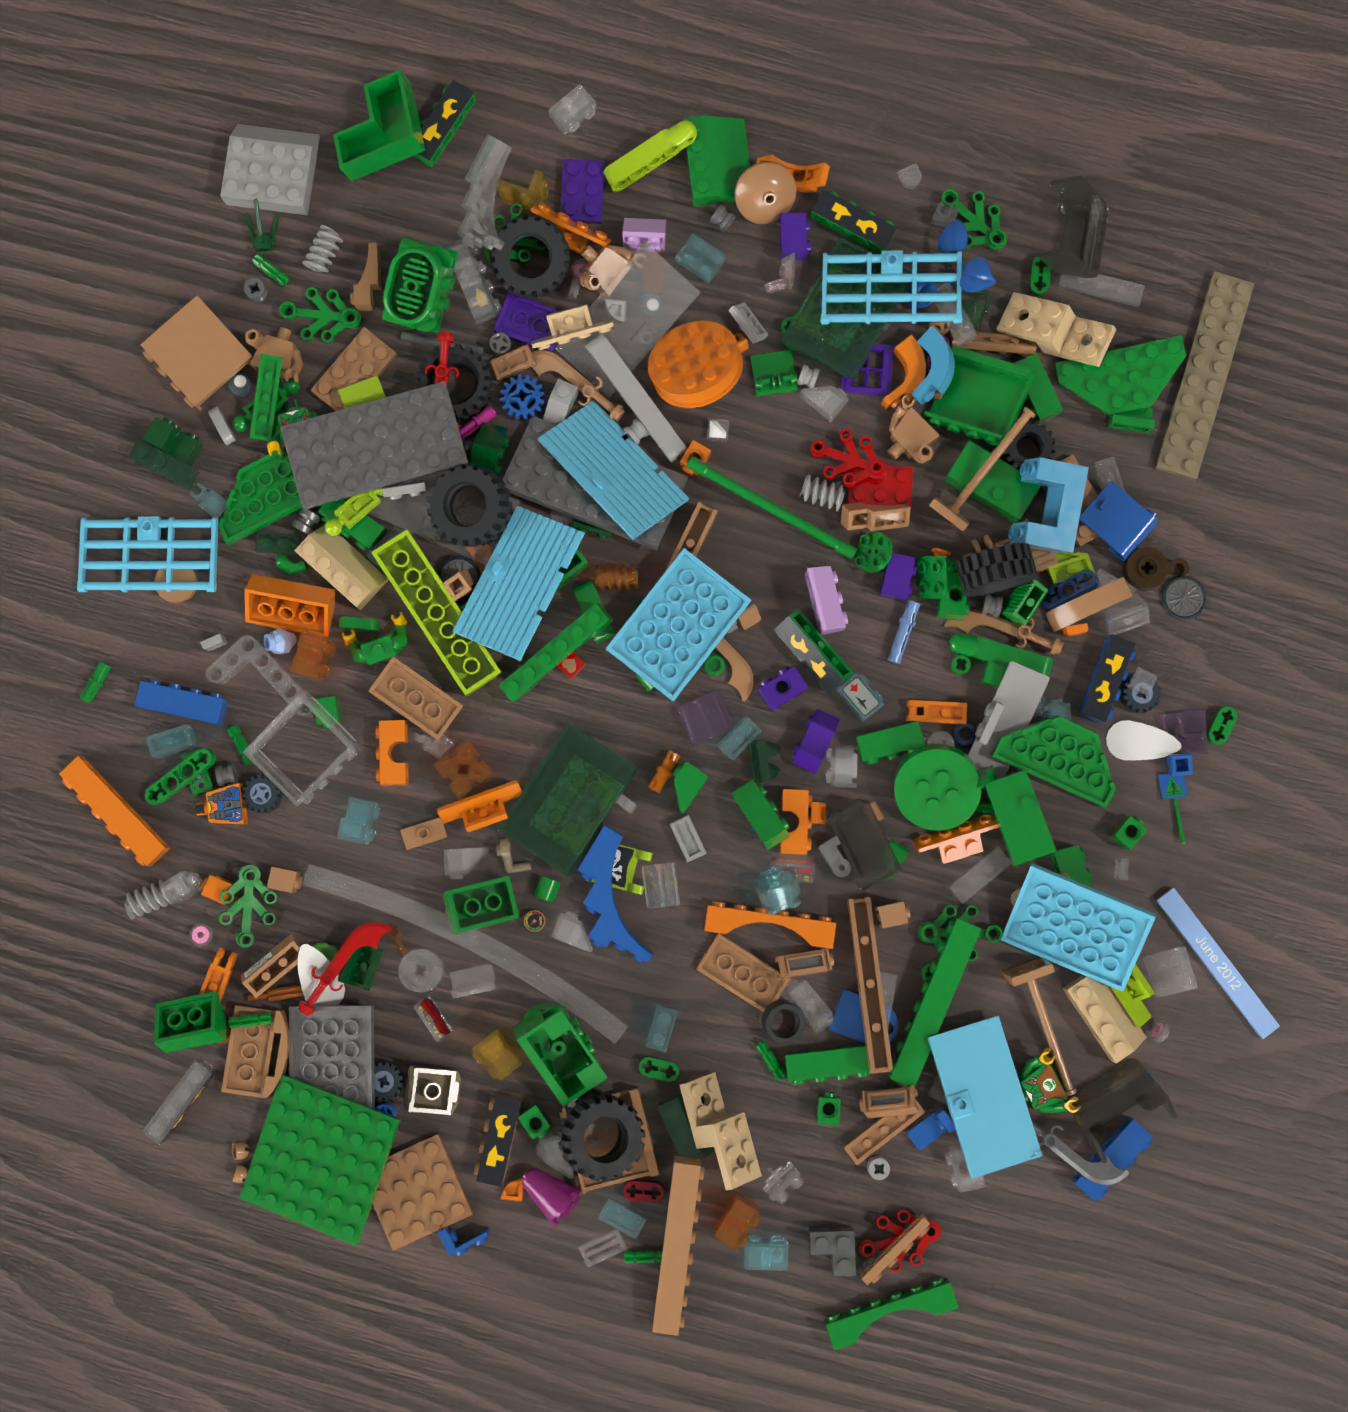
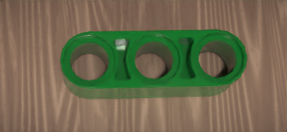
M592 580L572 588L583 614L596 603L602 605ZM611 623L593 637L596 644L616 636Z

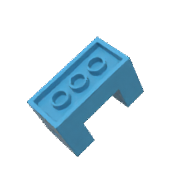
M1041 457L1024 460L1020 468L1021 481L1047 486L1048 492L1042 524L1032 522L1013 523L1008 535L1010 539L1009 544L1026 543L1030 544L1032 549L1052 553H1073L1089 467Z

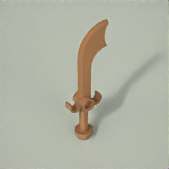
M546 350L532 352L537 364L532 366V368L537 372L538 377L548 371L558 372L574 386H577L583 395L587 397L586 403L582 400L578 401L580 405H588L593 398L610 411L609 417L612 420L618 421L624 415L623 406L620 404L614 406L599 393V389L604 385L602 377L596 376V379L600 382L599 386L590 383L555 353Z
M969 608L968 615H965L962 621L947 619L944 624L946 628L955 627L966 634L975 627L988 626L1016 637L1020 642L1024 643L1022 646L1016 644V648L1024 649L1027 640H1031L1051 648V654L1053 655L1055 653L1060 654L1064 644L1059 638L1053 642L1047 638L1045 639V637L1033 634L1031 630L1035 622L1032 618L1028 621L1031 623L1030 627L1027 625L1020 626L1003 618L993 617L989 613L983 615L981 610Z
M722 638L715 648L731 665L732 675L727 684L735 687L740 693L742 701L745 702L753 689L752 670L746 660Z

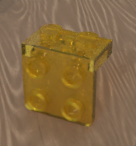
M536 169L529 189L502 180H497L496 182L499 196L504 202L509 204L515 202L528 210H531L535 204L542 203V200H546L549 192L544 172Z

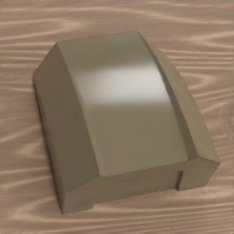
M410 1065L407 1071L403 1098L404 1109L408 1112L452 1115L458 1105L461 1084L458 1071Z

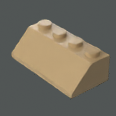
M325 525L309 534L294 550L360 611L389 580L341 535H329L325 530Z
M1081 975L1062 988L1110 1061L1118 1063L1134 1052L1147 1038L1142 1029L1135 1025L1110 986Z

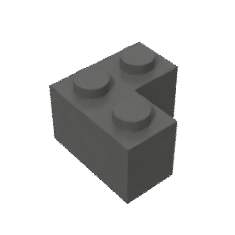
M852 1226L809 1228V1250L811 1255L831 1254L834 1277L856 1276L855 1238Z

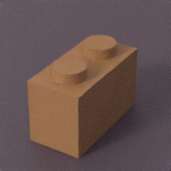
M903 901L874 906L879 928L908 923L907 918L911 917L909 907L904 905Z

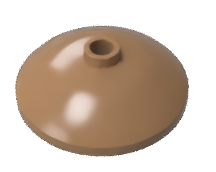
M765 161L754 164L745 170L738 179L734 194L736 206L740 213L753 223L769 224L776 222L780 219V213H788L794 204L796 197L795 180L791 173L779 163ZM772 195V198L767 201L766 197Z

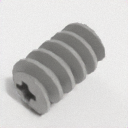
M324 225L320 226L322 231L317 232L318 238L313 240L315 246H310L309 248L311 253L306 254L307 260L302 262L307 268L320 273L329 271L324 265H332L328 257L335 258L336 255L332 252V249H340L335 243H343V240L336 231Z
M808 474L800 496L804 495L805 502L812 497V504H815L819 499L821 507L828 502V509H831L835 504L836 511L839 512L845 492H843V485L841 484L835 489L834 482L827 487V480L825 479L821 484H819L818 477L811 482V476Z
M159 880V887L151 883V890L143 886L142 894L138 889H135L134 897L130 892H127V899L124 901L126 912L131 919H135L136 915L143 916L144 912L151 913L152 909L159 910L160 905L166 907L168 902L174 904L172 892L162 880Z

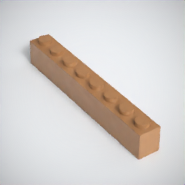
M675 1156L653 1319V1333L678 1336L679 1328H684L685 1315L681 1314L682 1307L687 1306L688 1294L684 1293L685 1286H689L691 1275L690 1272H687V1266L692 1265L693 1251H690V1244H695L696 1230H692L693 1222H698L699 1209H695L696 1201L700 1202L702 1188H698L699 1180H703L705 1167H701V1159L683 1156Z

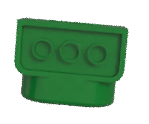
M403 237L398 252L391 262L383 294V320L411 329L439 334L444 310L447 311L450 304V298H448L449 290H452L455 284L453 274L459 251L412 237Z
M545 1001L531 1007L523 1020L513 1026L516 1040L564 1107L608 1077L600 1067V1063L594 1054L596 1050L592 1045L593 1042L586 1032L583 1033L575 1016L572 1017L563 1005L553 1001Z

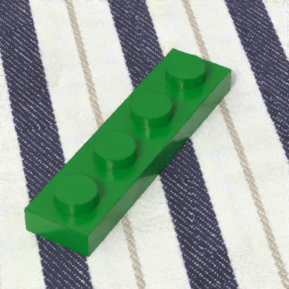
M261 353L250 438L265 441L271 440L283 357Z

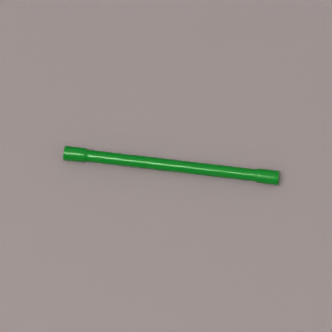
M691 456L686 467L711 479L834 548L835 551L849 559L854 557L857 551L856 547L830 535L723 475L694 456Z

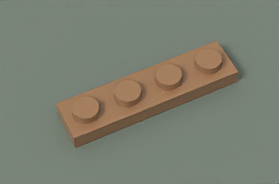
M952 330L951 332L952 348L956 346L980 352L997 351L1001 354L1018 353L1024 356L1036 354L1037 346L1034 341L1005 334Z
M917 1100L916 1105L919 1108V1113L881 1117L843 1146L856 1165L864 1161L925 1113Z
M923 1213L860 1274L861 1279L867 1286L871 1282H877L882 1276L881 1272L886 1267H892L898 1260L897 1256L902 1251L904 1253L913 1246L914 1243L912 1241L917 1236L922 1237L929 1230L930 1222Z

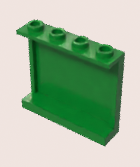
M953 346L952 352L955 368L952 381L944 392L942 399H935L930 411H925L924 415L932 426H945L951 432H963L970 438H982L989 444L998 446L1016 422L1035 378L1033 371L1023 366Z

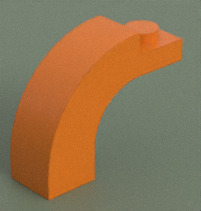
M774 155L762 156L757 159V163L770 161L784 166L795 180L796 192H817V187L826 185L830 168L826 163L799 166L784 162Z
M912 335L897 345L893 351V354L904 368L905 380L898 388L883 398L881 404L886 410L890 407L894 409L901 404V398L907 393L909 395L906 397V401L908 403L911 402L914 398L911 393L925 378V356L922 348Z

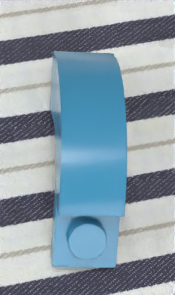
M932 326L917 341L931 357V369L928 376L911 393L921 405L930 401L936 390L942 395L952 381L955 368L951 347Z

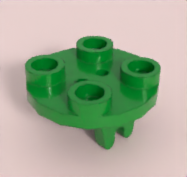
M878 531L863 534L859 539L856 551V566L868 573H876L886 569V565L892 556L893 546L890 538Z

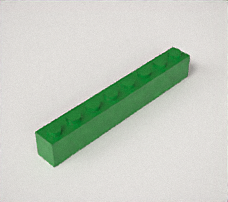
M957 917L953 921H949L945 931L948 933L945 941L941 940L937 949L939 956L930 965L929 972H931L929 981L924 980L920 990L923 994L920 1001L916 1000L912 1008V1012H914L912 1020L908 1019L905 1024L904 1032L906 1034L904 1039H900L897 1043L895 1052L898 1053L895 1060H892L893 1070L888 1074L890 1079L908 1087L916 1086L931 1050L927 1037L938 1034L980 934V927Z

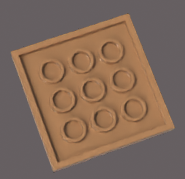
M439 1133L388 1156L373 1206L393 1251L473 1215L471 1206Z

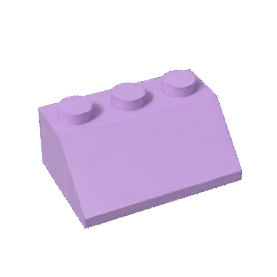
M831 566L807 568L805 579L819 633L826 635L845 630L848 618L846 612L841 610L840 604H843L841 592H837L835 584L838 583L836 571H832Z

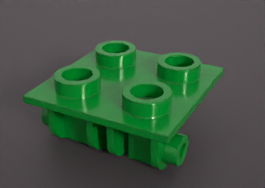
M791 350L750 356L756 397L798 391L797 374H795Z
M917 556L919 598L949 599L948 573L953 572L957 568L954 560H947V556Z

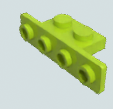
M1135 964L1124 991L1122 992L1113 987L1111 989L1139 1028L1151 1018V1014L1141 1000L1151 997L1155 992Z

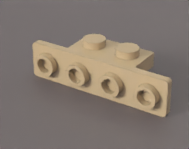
M587 304L546 315L552 335L533 340L531 345L532 348L538 347V350L549 348L551 343L565 344L571 341L570 338L578 336L579 339L591 336L590 333L595 331L605 333L614 326V320L610 319L593 324Z

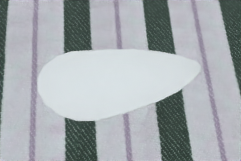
M1130 720L1114 724L1108 730L1106 737L1110 753L1122 760L1162 758L1181 749V743L1169 733L1156 727Z
M303 944L298 954V974L301 988L307 1001L320 982V979L313 978L311 974L312 969L316 966L315 975L321 976L330 962L317 949L308 944ZM339 974L332 985L336 989L343 985L342 989L332 991L328 985L314 1006H337L344 997L345 987L344 983L338 982Z

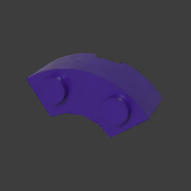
M819 709L816 710L814 716L809 715L805 723V727L808 729L802 742H797L792 754L795 757L792 763L816 774L840 719Z

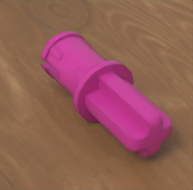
M488 405L475 417L471 416L472 419L459 429L461 437L466 440L481 429L484 422L488 423L497 416L495 411Z

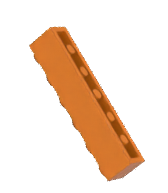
M77 756L59 773L63 778V784L69 789L73 788L78 793L76 795L78 800L92 808L91 813L97 819H102L107 824L105 827L111 834L118 835L121 839V845L128 851L131 849L136 854L134 858L142 866H153L171 849L85 757Z

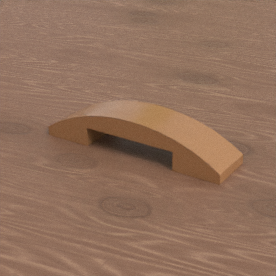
M1122 577L1045 614L1053 631L1056 632L1124 601L1133 595L1125 578Z
M282 1009L276 1011L273 1033L281 1034L275 1074L266 1076L262 1098L272 1096L281 1075L286 1073L289 1065V1019L286 1011Z

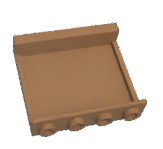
M198 296L194 297L140 344L145 350L142 354L150 362L155 361L159 365L156 368L164 378L169 376L172 380L170 385L178 393L182 391L186 395L184 400L191 408L196 406L200 411L202 410L200 405L245 365L248 364L251 367L250 363L253 359V356Z
M639 1087L608 1094L629 1103L638 1112L637 1116L642 1119L643 1125L641 1129L645 1130V1138H641V1142L645 1145L644 1150H639L638 1155L641 1156L639 1161H633L631 1164L633 1169L629 1172L624 1170L622 1177L618 1179L612 1177L611 1181L606 1182L602 1179L594 1181L578 1173V1176H575L578 1189H582L583 1194H586L587 1191L649 1175L650 1177L659 1175V1168ZM568 1105L562 1107L563 1112H559L560 1119L562 1117L566 1119L568 1113L565 1111L568 1109ZM600 1117L591 1123H609L607 1132H605L604 1126L592 1128L593 1140H599L597 1144L589 1145V1127L585 1132L584 1146L587 1153L591 1156L600 1157L606 1155L614 1148L617 1142L618 1127L616 1122L610 1117Z

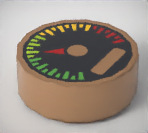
M537 910L528 912L524 917L525 927L533 932L540 931L546 922L543 913Z

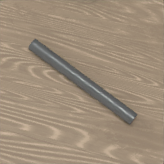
M404 331L401 334V340L441 347V342H438L435 337ZM455 341L450 344L451 347H455V343H459L464 349L467 345L472 348L474 353L477 351L480 355L484 354L485 347Z

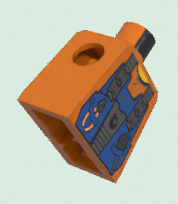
M237 783L207 792L206 802L196 803L195 805L197 816L208 815L209 823L248 824L247 808L243 802L244 798H242L244 784Z

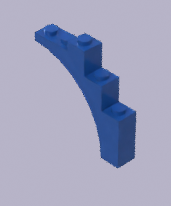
M605 824L578 868L581 872L580 876L590 882L592 879L596 881L583 904L587 905L585 909L595 915L597 913L601 914L588 937L591 938L590 942L599 948H602V946L607 948L610 941L615 942L613 944L614 947L623 952L626 949L633 953L632 957L641 963L643 961L649 962L653 952L642 945L628 930L620 917L614 900L612 887L613 863L616 851L624 835Z

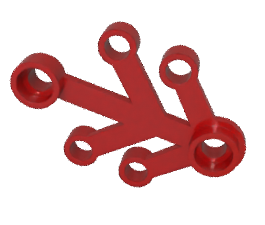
M843 429L840 432V440L845 444L849 454L827 447L826 443L822 440H816L810 446L811 454L816 459L828 456L845 462L836 467L826 466L823 474L827 480H833L837 475L857 467L864 469L856 474L846 473L843 476V483L846 487H852L855 483L869 477L875 480L882 479L888 472L886 462L882 459H877L872 448V440L869 436H862L859 440V446L862 450H865L869 461L860 458L852 440V432L849 429ZM844 434L850 435V437L847 439L843 438L842 436ZM868 441L869 444L865 446L862 445V442ZM821 445L822 449L816 450L815 447ZM875 466L881 467L879 471H875L873 468ZM830 470L834 472L832 475L826 474ZM849 477L853 478L852 482H846L845 480Z
M900 1209L897 1212V1218L901 1223L908 1222L912 1224L917 1219L907 1209ZM902 1212L907 1213L908 1216L906 1219L900 1218V1214ZM879 1215L876 1218L877 1226L880 1229H888L895 1233L896 1236L875 1242L868 1238L863 1239L858 1246L860 1254L865 1258L873 1257L876 1251L886 1249L906 1229L890 1221L886 1215ZM881 1218L887 1220L885 1225L879 1224ZM929 1219L930 1225L928 1227L934 1228L932 1235H928L926 1232L922 1237L917 1236L914 1239H920L916 1250L909 1255V1261L914 1266H919L922 1263V1255L929 1242H934L941 1236V1227L935 1220ZM867 1245L872 1247V1250L869 1253H866L864 1251V1248ZM902 1251L897 1256L899 1265L897 1268L890 1267L891 1271L898 1272L902 1268L901 1261L906 1252ZM914 1255L920 1257L918 1262L912 1261Z

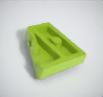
M1081 552L1054 553L1058 564L1047 569L1052 585L1083 570H1092L1094 572L1088 553Z

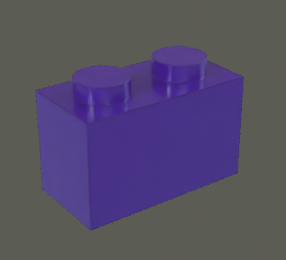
M806 212L780 213L781 261L794 260V255L795 260H806L807 253H811V241L807 240L806 233L810 232V220H806Z
M892 553L884 572L880 597L904 602L907 597L911 596L913 585L910 584L911 576L915 577L917 564H914V557Z

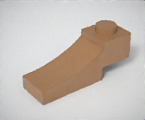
M369 243L368 259L364 273L358 285H353L354 292H350L351 304L358 311H374L373 290H382L380 248L377 243Z
M862 502L842 504L841 524L847 530L868 528L870 531L908 527L911 507L908 504L871 505L863 504Z

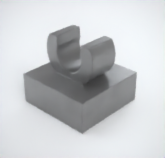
M940 202L933 215L932 224L946 228L952 221L956 220L959 208L954 207V205L947 206Z

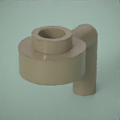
M509 838L500 839V844H496L498 857L502 856L505 871L507 873H516L531 870L530 861L513 864Z

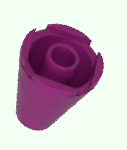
M529 1168L522 1176L524 1180L522 1183L523 1187L554 1227L560 1225L558 1220L561 1217L564 1220L568 1217L580 1200L577 1198V1195L583 1194L580 1189L538 1168L533 1170Z

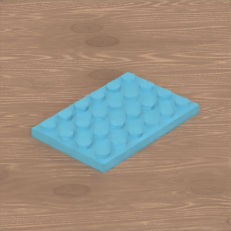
M684 548L605 650L671 701H674L752 600Z
M1032 863L1001 941L1123 992L1156 918V914Z

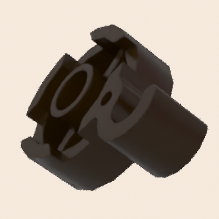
M1143 547L1131 553L1124 561L1123 575L1125 580L1134 589L1147 591L1163 583L1167 575L1174 571V566L1180 568V576H1185L1189 572V564L1181 558L1168 562L1164 554L1156 548ZM1145 564L1150 569V571H1148L1147 574L1145 573V570L1141 569V567H1143Z

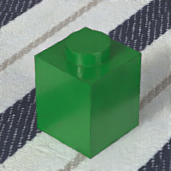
M990 661L987 662L980 684L998 689L1007 666Z
M331 696L314 699L317 725L323 726L324 729L335 728L336 724L342 723L338 697Z

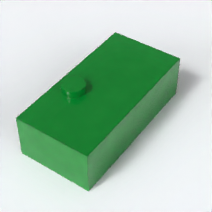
M969 440L944 481L962 492L991 453ZM998 459L970 494V497L1010 522L1017 523L1041 485L1022 482L1019 470Z
M1026 770L992 781L984 786L1013 867L1056 853V848Z

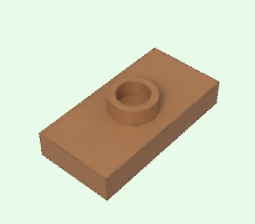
M528 344L490 360L498 381L537 365Z
M440 817L400 830L406 850L448 838L444 823Z

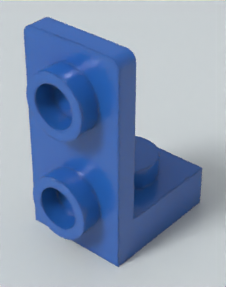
M939 1107L910 1129L907 1135L917 1149L922 1150L946 1130L950 1133L955 1130V1125L946 1112Z
M449 1226L440 1229L438 1234L449 1256L456 1254L458 1257L466 1253L470 1245L475 1243L478 1246L487 1241V1236L491 1231L487 1228L460 1244L457 1243L459 1238L456 1231L450 1229Z

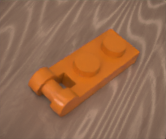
M907 700L909 713L906 715V722L966 724L967 703ZM917 708H923V715H917Z

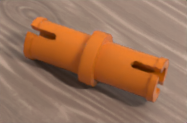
M670 750L668 751L661 766L656 768L657 773L650 785H648V788L660 794L662 787L668 777L671 778V772L680 759L678 754Z

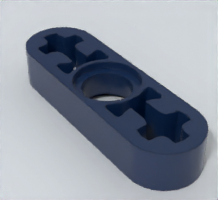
M1083 570L1047 588L1048 592L1040 604L1048 610H1053L1094 590L1099 584V578L1092 570ZM1089 576L1091 578L1090 584L1087 585L1085 583L1086 577ZM1067 585L1074 586V591L1070 595L1064 594V588ZM1049 595L1053 597L1051 603L1047 602Z

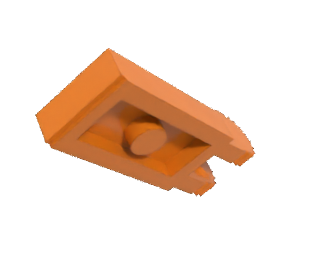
M221 947L218 949L213 963L210 964L199 994L217 991L220 1001L222 1000L233 971L232 968L235 964L237 953L232 952L226 967H223L219 964L224 957L225 949Z

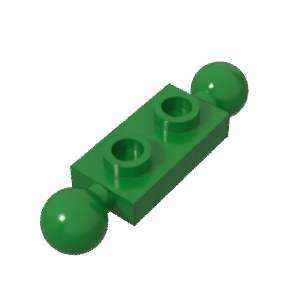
M290 378L288 382L285 380L283 388L280 389L278 387L275 412L284 407V403L289 400L286 395H294L299 391L300 383H295L294 378ZM255 399L243 407V410L246 412L245 416L238 415L233 419L232 425L236 431L244 432L249 428V423L252 421Z

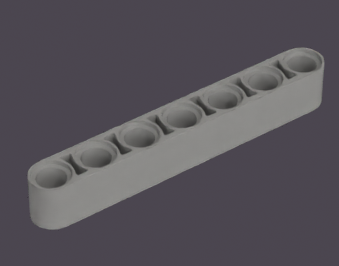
M601 333L587 343L585 347L638 420L645 426L649 435L670 463L687 451L686 446L607 338Z

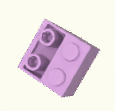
M624 218L623 247L632 252H639L640 250H648V252L665 251L666 220Z

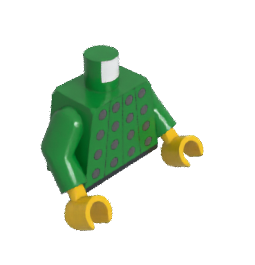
M400 612L398 618H395L394 614L391 615V619L396 626L395 630L357 643L353 629H351V635L346 636L344 632L342 633L345 645L348 646L356 662H365L367 665H371L396 656L403 650V647L407 644L405 627L407 620L402 612Z

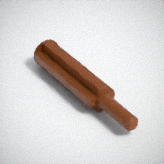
M301 985L268 989L266 993H262L257 998L253 995H248L247 1000L249 1002L263 999L276 1001L303 997L304 994Z

